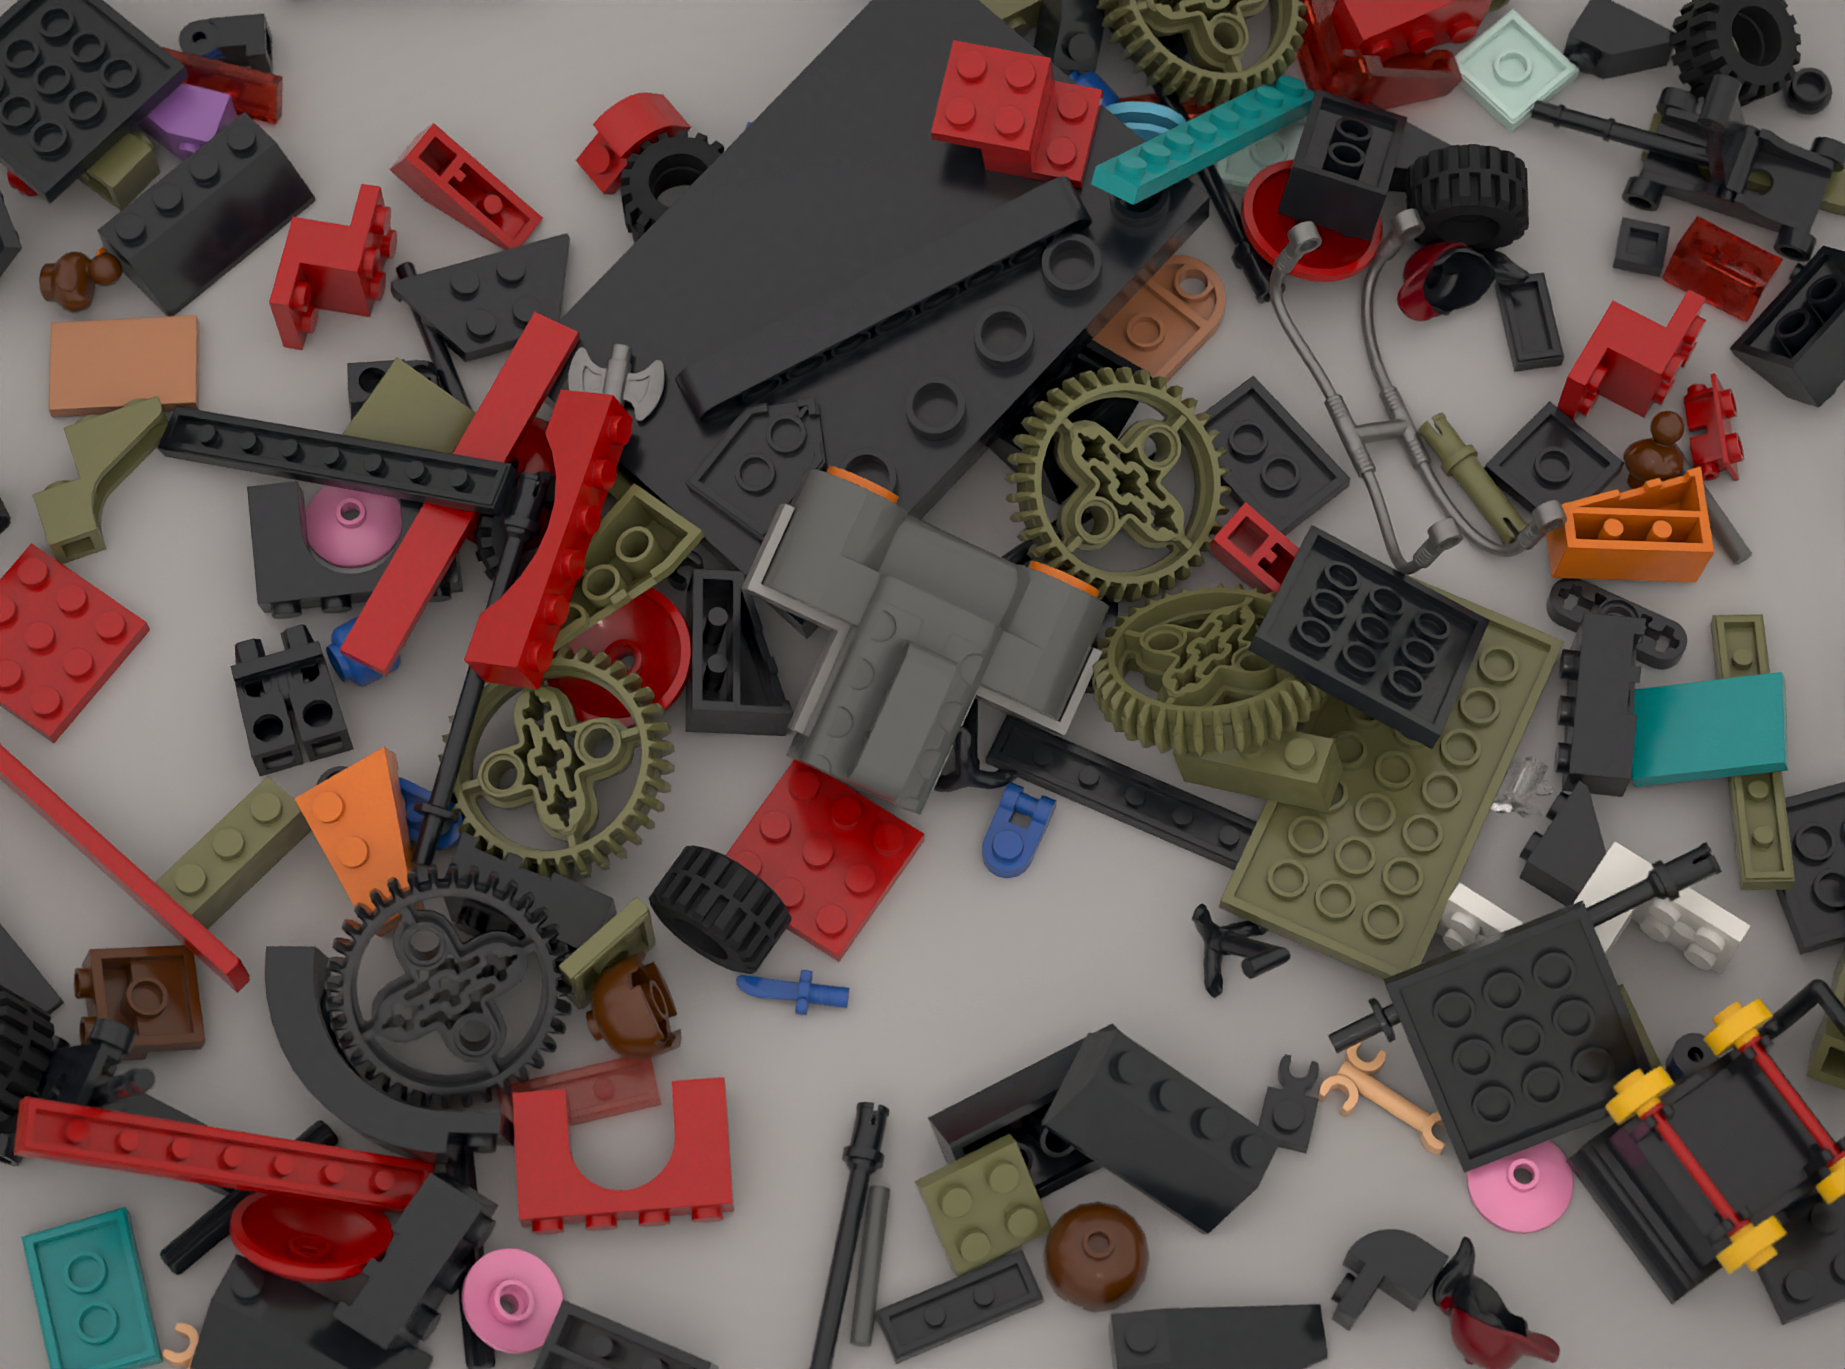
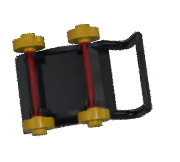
M1821 979L1812 980L1773 1014L1760 998L1745 1007L1739 1001H1736L1722 1010L1712 1019L1717 1027L1707 1034L1703 1040L1716 1057L1724 1053L1726 1054L1687 1080L1682 1076L1673 1082L1662 1066L1646 1075L1639 1068L1626 1076L1613 1087L1618 1095L1605 1106V1109L1614 1119L1615 1123L1590 1139L1566 1161L1671 1305L1722 1268L1730 1275L1746 1265L1752 1273L1775 1257L1778 1252L1772 1245L1787 1234L1782 1226L1791 1220L1784 1210L1814 1189L1819 1192L1828 1205L1845 1195V1136L1837 1142L1834 1141L1768 1054V1051L1774 1044L1772 1040L1789 1029L1817 1004L1822 1007L1845 1037V1007L1827 983Z

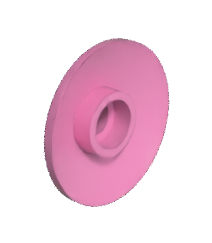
M324 486L311 499L306 509L307 535L310 547L322 560L337 567L352 569L372 565L386 557L400 539L402 517L401 506L397 498ZM348 511H360L356 519L346 520L343 518V515Z
M1547 1140L1468 1171L1467 1186L1469 1195L1478 1212L1492 1225L1513 1233L1537 1232L1555 1223L1568 1207L1573 1192L1571 1167L1566 1162L1567 1158L1561 1149L1551 1140ZM1518 1168L1528 1170L1532 1175V1182L1528 1184L1517 1182L1514 1178V1170Z
M513 1248L498 1249L481 1257L468 1271L462 1288L463 1310L472 1330L489 1346L512 1354L528 1353L544 1345L560 1305L564 1300L561 1286L552 1270L535 1255ZM500 1299L510 1303L512 1314L507 1313L502 1308Z

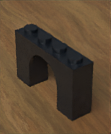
M297 481L248 486L258 605L264 613H272V618L288 619L301 616L302 609L322 607L323 613H342L352 610L353 603L367 602L424 503L400 499L402 529L400 539L392 554L383 563L371 570L348 574L333 571L320 564L312 556L308 543L304 492ZM459 551L429 603L447 601L452 599L451 593L463 592Z

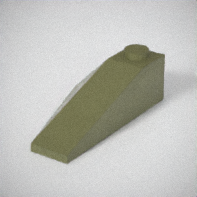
M634 483L600 521L597 532L592 536L585 556L583 574L576 582L569 602L568 617L560 627L553 652L672 574L705 537L704 532Z

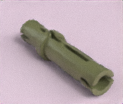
M1444 413L1434 415L1431 418L1435 422L1434 426L1441 433V436L1436 433L1428 421L1418 429L1419 435L1426 440L1443 462L1441 468L1446 476H1453L1502 540V544L1508 545L1516 542L1515 535L1507 524H1510L1515 532L1519 534L1528 523L1522 519L1476 459L1478 452L1473 445H1466L1446 419Z

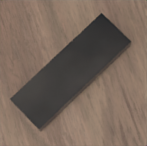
M1022 1250L875 1311V1316L893 1359L898 1364L1043 1303L1044 1298Z

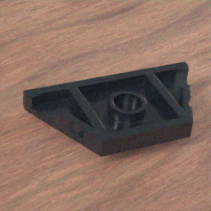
M568 233L392 281L391 293L399 303L403 300L421 316V323L435 335L443 337L447 341L448 347L464 362L513 349L534 312L556 322L559 321L570 238Z

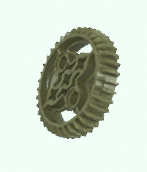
M1099 0L1097 9L1109 13L1104 18L1102 26L1114 29L1115 33L1111 36L1109 43H1121L1124 50L1121 52L1120 59H1128L1130 57L1135 62L1132 74L1144 71L1148 75L1147 86L1155 85L1159 82L1162 84L1163 96L1171 95L1174 91H1177L1179 104L1188 102L1193 97L1196 107L1205 106L1210 102L1213 108H1216L1263 84L1273 86L1275 80L1286 74V70L1294 63L1295 58L1298 56L1296 52L1304 42L1300 35L1305 32L1308 24L1302 18L1306 15L1309 7L1300 2V0H1269L1272 26L1268 47L1256 63L1244 70L1240 60L1244 56L1249 40L1248 29L1244 19L1259 14L1268 4V0ZM1181 33L1189 56L1197 67L1172 54L1156 37ZM1215 38L1220 42L1222 47L1216 42Z
M1110 367L1098 369L1096 375L1092 371L1080 373L1079 381L1075 378L1064 380L1062 383L1063 391L1059 388H1053L1046 393L1049 403L1040 401L1032 406L1038 418L1026 417L1021 422L1029 435L1020 434L1016 435L1013 439V442L1022 449V453L1010 454L1007 458L1012 465L1018 466L1017 473L1006 475L1005 480L1008 483L1017 484V492L1008 494L1005 500L1009 503H1018L1020 512H1014L1009 519L1012 522L1023 521L1026 527L1019 532L1017 538L1020 541L1032 539L1034 544L1029 548L1027 555L1031 558H1038L1044 555L1042 564L1065 572L1095 587L1100 591L1097 596L1099 600L1106 595L1109 602H1121L1124 596L1128 602L1139 601L1142 594L1146 598L1158 596L1159 587L1163 591L1174 589L1176 587L1175 578L1187 580L1192 576L1189 566L1200 567L1205 563L1200 551L1208 552L1212 550L1210 546L1212 539L1208 535L1217 534L1223 528L1215 520L1216 516L1226 515L1230 511L1225 505L1219 503L1220 496L1229 495L1233 491L1227 486H1221L1220 477L1229 475L1232 470L1228 467H1219L1217 459L1223 457L1227 450L1224 448L1214 449L1212 441L1216 440L1221 432L1216 429L1205 430L1203 426L1208 422L1211 415H1208L1206 412L1194 415L1193 412L1198 400L1187 398L1181 401L1183 387L1175 385L1167 389V378L1163 376L1154 377L1150 381V374L1147 370H1138L1133 375L1131 368L1121 367L1117 368L1114 374ZM1126 398L1149 405L1158 411L1164 419L1161 421L1149 418L1137 421L1117 440L1109 431L1096 422L1082 420L1072 423L1067 417L1080 407L1096 400ZM1052 436L1055 462L1077 485V488L1064 502L1057 515L1056 524L1061 539L1055 533L1048 519L1041 487L1043 461ZM1147 437H1150L1156 446V455L1153 460H1150L1145 454L1144 443ZM1180 437L1189 454L1194 475L1193 508L1186 529H1184L1185 516L1182 506L1161 484V481L1172 470L1181 455ZM1084 441L1086 442V444H1087L1086 448L1084 447V445H1083L1081 442H1084ZM1084 453L1088 459H1083L1081 455ZM1116 476H1120L1122 480L1119 482ZM1118 487L1122 491L1120 494L1116 491ZM1085 509L1090 511L1094 519V527L1090 533L1084 530L1081 523V517ZM1117 509H1118L1123 515H1118ZM1151 510H1154V512L1156 513L1154 516L1150 512ZM1152 522L1156 525V528L1151 526ZM1120 529L1141 547L1157 549L1166 546L1170 550L1166 556L1154 564L1128 572L1102 570L1081 561L1073 554L1076 549L1082 551L1101 549L1112 540Z
M1220 583L1217 588L1208 589L1201 585L1200 589L1192 591L1182 588L1181 592L1175 595L1163 593L1162 599L1158 601L1146 599L1143 608H1129L1128 617L1121 616L1116 618L1115 626L1105 629V638L1098 640V650L1102 651V655L1099 661L1092 665L1094 672L1091 679L1095 701L1098 702L1099 710L1104 714L1105 721L1113 724L1115 732H1125L1127 741L1140 740L1143 748L1157 745L1160 754L1170 749L1177 750L1180 757L1187 752H1197L1200 758L1206 752H1218L1222 756L1224 751L1232 749L1242 753L1245 746L1254 745L1262 748L1263 740L1266 739L1280 741L1282 731L1295 732L1297 722L1309 721L1310 712L1320 709V700L1327 697V693L1248 650L1277 592L1273 591L1263 594L1261 587L1244 590L1242 584L1237 585L1235 588H1224L1223 584ZM1134 671L1144 675L1145 685L1150 690L1159 693L1158 701L1137 692L1124 681L1128 672Z
M568 645L559 648L556 656L553 652L552 663L544 673L539 690L494 683L486 685L481 695L451 798V802L456 804L452 807L451 811L457 815L462 813L466 817L457 829L461 834L460 837L465 832L479 838L475 848L501 860H505L508 852L524 859L520 868L535 873L538 872L539 876L551 877L552 873L557 871L558 874L572 880L574 867H576L578 873L587 878L591 877V862H595L602 870H607L610 868L608 854L613 853L621 860L627 858V851L622 846L627 840L636 846L642 845L641 836L635 833L642 825L649 830L655 829V823L647 817L650 810L652 809L656 812L665 811V805L656 799L657 792L665 794L672 791L671 785L661 779V775L675 772V766L670 761L662 759V757L675 752V748L670 741L661 740L672 731L671 726L667 722L658 721L665 714V710L659 703L651 704L655 698V693L649 687L640 688L643 679L635 672L627 675L628 667L621 661H616L611 665V658L603 652H599L593 658L592 651L587 647H580L574 655L573 649ZM569 677L597 684L611 692L621 701L630 713L636 726L628 729L619 720L609 717L595 718L578 724L574 707L569 697L558 688L545 686L544 681L553 678ZM523 690L514 706V725L519 741L518 744L487 755L480 764L478 778L473 780L475 753L485 727L504 703ZM544 705L548 707L551 711L544 714ZM454 715L448 716V717H449V722H450L451 724H452ZM542 718L545 720L543 726L537 722ZM565 732L574 738V748L568 744ZM449 733L441 735L443 738L442 741L445 744L447 742ZM613 737L614 745L610 753L603 758H596L595 749L597 744L605 738ZM641 747L639 776L629 801L622 812L607 828L589 839L590 833L595 829L599 819V802L594 784L626 771L632 763L635 748ZM443 753L438 755L439 762H441ZM558 753L563 757V759L557 761L558 770L555 771V774L549 768L556 765L555 757ZM516 768L517 778L515 783L511 787L501 790L500 780L502 775L506 771ZM539 779L544 782L547 794L538 788ZM485 798L493 806L505 810L535 803L538 818L543 829L553 838L568 842L569 847L561 850H539L522 846L509 840L488 821L478 804V799ZM570 800L577 806L569 810L570 818L567 821L561 816L568 813V804L570 803Z

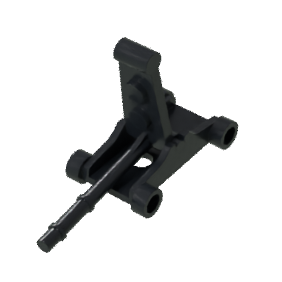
M1724 74L1714 75L1699 114L1695 113L1698 99L1693 94L1675 87L1664 88L1656 105V110L1662 115L1656 133L1616 122L1614 118H1609L1608 120L1568 109L1563 104L1558 106L1536 100L1531 115L1532 119L1553 124V127L1556 128L1561 126L1601 137L1606 142L1611 140L1649 151L1639 177H1630L1626 183L1622 199L1627 204L1645 211H1656L1659 208L1663 195L1778 232L1773 246L1774 250L1781 256L1794 261L1806 262L1811 259L1817 240L1810 234L1826 188L1832 172H1840L1845 168V144L1828 137H1816L1812 142L1810 150L1783 140L1770 130L1762 128L1760 131L1755 126L1746 125L1738 98L1742 84L1734 77ZM1698 165L1710 168L1711 180L1701 175ZM1753 172L1767 174L1772 181L1771 190L1763 195L1750 193L1745 187L1750 174Z
M105 1018L96 1019L88 1037V1040L91 1042L90 1044L71 1046L66 1040L53 1035L52 1040L55 1042L53 1052L48 1060L50 1063L39 1081L40 1084L34 1093L32 1092L29 1096L31 1098L208 1126L146 1094L155 1084L156 1078L152 1070L148 1068H134L127 1071L125 1075L114 1076L117 1069L116 1065L121 1062L123 1055H129L137 1034L131 1028ZM15 1109L11 1117L3 1122L0 1121V1163L18 1167L23 1156L14 1155L19 1110ZM200 1184L224 1196H227L234 1190L233 1188Z

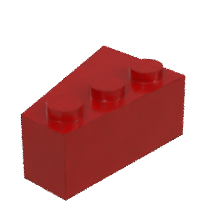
M1337 0L1328 23L1351 67L1365 63L1376 65L1387 61L1393 56L1409 52L1420 54L1433 46L1449 42L1460 44L1470 40L1476 35L1493 0Z

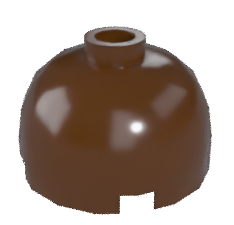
M643 951L621 959L602 971L596 978L592 989V1010L586 1012L588 1027L597 1041L604 1039L607 1045L616 1053L628 1059L638 1060L656 1057L680 1047L682 1039L681 1029L671 1032L668 1018L677 1015V1011L668 986L654 962L643 965L642 961L646 956V953Z
M1100 1201L1079 1204L1062 1214L1048 1232L1043 1252L1046 1278L1057 1296L1066 1302L1068 1300L1076 1306L1083 1307V1310L1091 1312L1113 1310L1131 1300L1145 1280L1150 1259L1146 1235L1136 1219L1119 1206Z

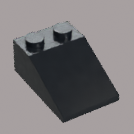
M1316 89L1277 213L1290 216L1295 221L1301 223L1312 221L1315 225L1337 231L1345 237H1357L1371 241L1387 196L1408 117Z

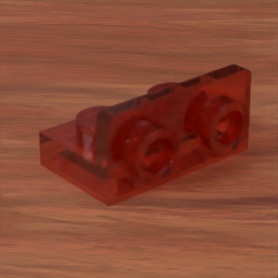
M1696 216L1678 242L1662 278L1665 282L1685 292L1690 290L1706 298V303L1747 322L1751 318L1761 296L1776 275L1783 259Z

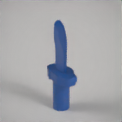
M801 970L799 982L740 975L736 979L739 989L750 996L797 1001L795 1013L799 1015H807L809 1004L847 1008L848 987L812 983L813 971Z

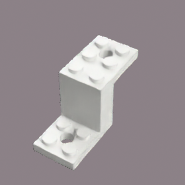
M1614 841L1574 903L1583 900L1587 908L1646 879L1648 872L1652 870L1651 863ZM1459 883L1448 899L1436 933L1443 936V942L1451 950L1456 951L1524 923ZM1688 887L1680 891V898L1672 902L1668 898L1664 900L1654 898L1595 927V931L1607 957L1632 919L1640 924V929L1648 937L1658 942L1664 943L1667 941L1682 950L1686 959L1696 967L1703 970L1712 969L1721 975L1749 930L1750 925Z

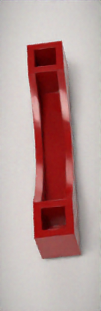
M560 390L545 432L552 450L556 473L555 502L548 528L536 554L522 575L500 599L480 614L464 661L487 683L539 690L544 673L552 663L553 647L561 625L567 620L569 602L577 580L583 574L587 550L593 534L597 532L600 526L601 511L607 493L615 483L616 468L624 445L629 442L632 434L633 418L614 395Z

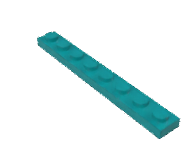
M1280 76L1278 80L1274 81L1273 86L1263 84L1097 165L1091 185L1134 205L1306 117L1315 92L1305 88L1306 84L1300 79L1291 76Z

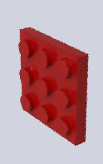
M31 543L0 579V706L52 743H55L150 631L147 622Z
M793 760L725 856L750 870L780 897L792 919L786 929L840 962L924 842V833L837 779Z

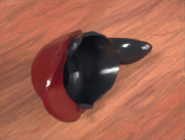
M1457 241L1434 243L1417 250L1408 258L1402 275L1404 284L1398 292L1397 304L1408 318L1415 321H1427L1437 316L1449 315L1454 310L1476 303L1487 292L1494 280L1508 286L1525 282L1530 278V274L1515 264L1504 253L1496 250L1481 249L1475 251L1474 248Z
M1464 1236L1458 1251L1444 1266L1435 1280L1432 1288V1298L1435 1305L1450 1318V1331L1453 1343L1464 1356L1465 1362L1469 1365L1476 1364L1484 1369H1510L1523 1355L1552 1363L1557 1362L1560 1355L1558 1344L1544 1334L1529 1331L1527 1321L1520 1316L1512 1314L1496 1290L1481 1278L1473 1275L1476 1257L1475 1249L1469 1237Z

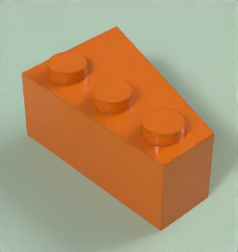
M1701 466L1687 470L1684 476L1661 481L1660 478L1646 481L1643 487L1620 493L1616 489L1564 503L1561 506L1567 516V522L1558 529L1546 534L1552 578L1697 582L1714 553Z
M382 747L294 798L353 906L355 907L358 902H361L372 910L376 907L369 896L371 890L377 888L388 898L391 896L387 885L389 878L395 877L402 889L409 886L407 871L415 869L418 873L417 865L411 862L414 849L411 847L406 820L407 811L405 801L402 799L397 772L399 768L396 753L386 747ZM423 901L414 905L417 910L425 909ZM400 914L392 916L381 926L375 935L382 937L396 929L402 916Z

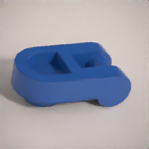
M1012 782L1008 783L1000 800L999 807L984 837L982 846L983 862L991 873L997 877L1013 878L1021 875L1028 869L1053 816L1057 804L1056 800L1044 795L1040 799L1023 793L1024 787ZM1015 812L1032 818L1028 829L1011 823Z

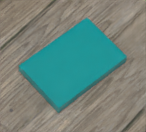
M1782 672L1635 689L1634 715H1637L1631 773V779L1635 787L1788 770L1786 682Z
M126 1207L21 1237L50 1369H140L163 1362L132 1223Z

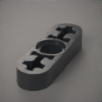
M1563 578L1553 585L1547 600L1546 609L1549 617L1557 625L1577 633L1584 612L1590 613L1595 603L1599 605L1596 614L1607 615L1616 612L1626 617L1646 618L1645 634L1642 635L1640 642L1637 644V661L1652 668L1664 670L1674 667L1682 658L1687 646V635L1683 627L1677 622L1582 579ZM1569 594L1578 597L1577 605L1573 607L1572 611L1563 608L1564 600L1568 598ZM1661 635L1670 639L1669 647L1664 653L1655 649L1656 641L1660 639Z

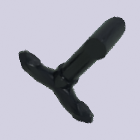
M975 698L953 742L955 750L954 771L947 775L940 774L934 787L935 791L952 792L966 787L996 789L1008 785L1009 782H1013L1019 777L1016 770L998 769L994 772L980 770V760L978 759V699Z
M1202 903L1194 910L1192 921L1204 941V985L1212 997H1218L1223 991V978L1221 974L1223 955L1232 954L1246 958L1242 961L1241 968L1249 979L1260 976L1289 961L1291 954L1286 948L1247 938L1264 935L1268 929L1248 920L1226 926H1218L1212 921L1206 905Z

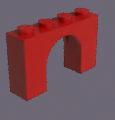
M725 1078L671 1081L675 1131L672 1155L665 1168L657 1177L643 1186L629 1190H611L598 1186L587 1179L576 1167L572 1155L570 1105L566 1089L512 1093L518 1216L523 1227H532V1234L548 1235L564 1232V1224L585 1223V1230L601 1231L617 1228V1220L638 1219V1225L643 1227L670 1224V1216L691 1215L692 1222L696 1223L723 1220V1212H734Z

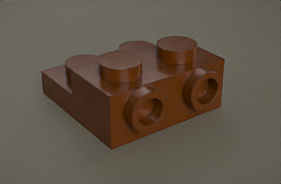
M185 945L90 949L82 963V968L75 969V996L77 999H86L88 1017H81L79 1035L81 1045L91 1043L88 1037L97 1018L110 1019L136 1032L137 1036L130 1053L127 1056L123 1055L122 1060L145 1059L149 1052L201 1049L204 1045L205 1035L194 954Z

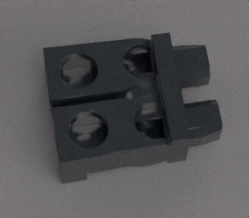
M304 624L287 628L280 633L285 649L281 652L266 656L261 639L252 638L235 644L236 664L230 667L235 681L251 757L259 776L304 764L289 714L291 711H294L302 743L310 762L354 749L319 641L314 642Z

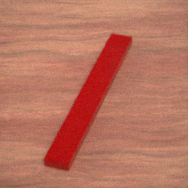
M534 312L453 454L509 463L580 340L579 333ZM427 503L423 504L342 644L340 651L343 656L387 677L480 513Z
M0 744V779L233 990L238 993L250 981V975L242 961Z
M31 1097L23 1098L19 1104L14 1155L395 1214H402L424 1181L430 1173L434 1172L435 1168L434 1163Z

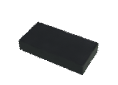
M1544 272L1530 274L1528 280L1514 285H1502L1496 280L1495 291L1514 372L1561 366L1564 355Z

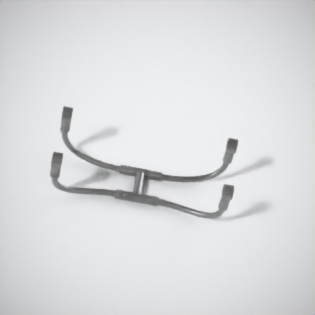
M1407 209L1392 218L1390 222L1393 229L1378 246V253L1374 257L1365 277L1361 298L1363 336L1369 361L1381 390L1379 396L1390 420L1355 425L1342 395L1336 393L1323 368L1293 323L1283 301L1281 283L1284 274L1289 273L1304 254L1315 250L1322 243L1314 222L1306 221L1292 227L1287 233L1289 243L1275 259V267L1270 276L1269 294L1271 303L1283 330L1320 387L1326 399L1324 405L1358 477L1363 478L1387 553L1394 567L1406 575L1414 574L1422 568H1428L1444 550L1458 545L1463 540V535L1474 545L1489 554L1499 557H1512L1525 550L1532 549L1548 532L1563 526L1568 520L1560 502L1558 500H1551L1539 505L1532 511L1534 519L1518 534L1517 541L1512 544H1498L1480 534L1462 516L1439 483L1430 466L1431 458L1397 387L1392 386L1381 359L1374 329V291L1385 262L1393 259L1407 241L1418 237L1424 232L1425 226L1416 209ZM1399 438L1411 460L1413 468L1419 470L1433 497L1448 517L1429 527L1427 530L1429 538L1413 554V560L1407 562L1400 552L1385 500L1374 474L1376 467L1366 449V443Z

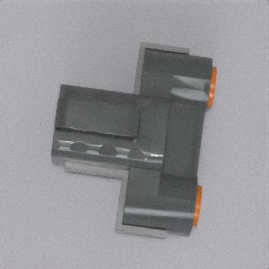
M829 466L827 472L810 468L806 470L791 505L779 504L741 588L763 601L830 631L787 727L796 732L786 756L897 807L921 815L952 750L957 733L963 725L975 698L1039 728L1055 734L1066 735L1093 675L1092 665L1097 663L1102 655V651L1092 647L1110 607L1097 599L1100 591L1074 576L1031 560L1028 567L1014 564L908 514V511L897 505L899 497L896 494L849 471L835 466Z

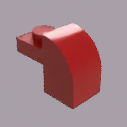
M637 93L611 106L592 124L598 130V133L575 161L603 194L614 195L621 187L622 170L628 169L627 159L632 153L640 155L639 145L646 140L654 144L657 142V135L667 132L668 138L677 137V131H689L691 126L663 94Z

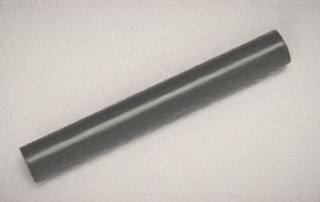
M1674 443L1683 456L1684 464L1680 476H1684L1686 471L1693 469L1678 445ZM1704 484L1710 528L1733 562L1738 565L1746 561L1752 555V552Z
M870 1186L868 1193L850 1344L860 1347H870L872 1341L890 1189L883 1186Z

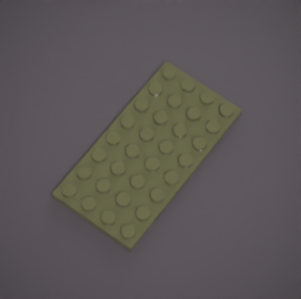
M1409 575L1407 576L1490 620L1441 736L1434 747L1430 749L1417 741L1406 738L1399 731L1327 693V697L1320 700V709L1310 712L1309 721L1304 722L1300 732L1334 739L1341 759L1343 771L1328 813L1268 799L1219 904V908L1382 980L1422 964L1439 926L1448 899L1455 890L1564 644V641Z

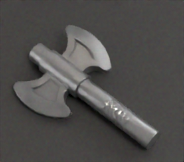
M613 344L606 369L600 368L589 358L586 349L580 347L570 365L568 375L569 390L614 395L623 407L625 402L630 403L634 408L635 419L641 422L651 414L661 398L665 382L664 366L662 361L655 360L645 370L639 373H630L632 367L630 363L632 348L627 345Z

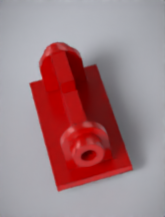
M1713 373L1710 374L1711 388H1707L1704 384H1694L1687 388V394L1683 397L1688 430L1695 432L1707 429V434L1690 437L1693 468L1701 466L1704 481L1717 479L1720 476L1719 471L1727 469L1734 481H1738L1737 462L1744 461V452L1738 432L1732 433L1730 418L1737 417L1736 401L1732 389H1724L1716 374Z

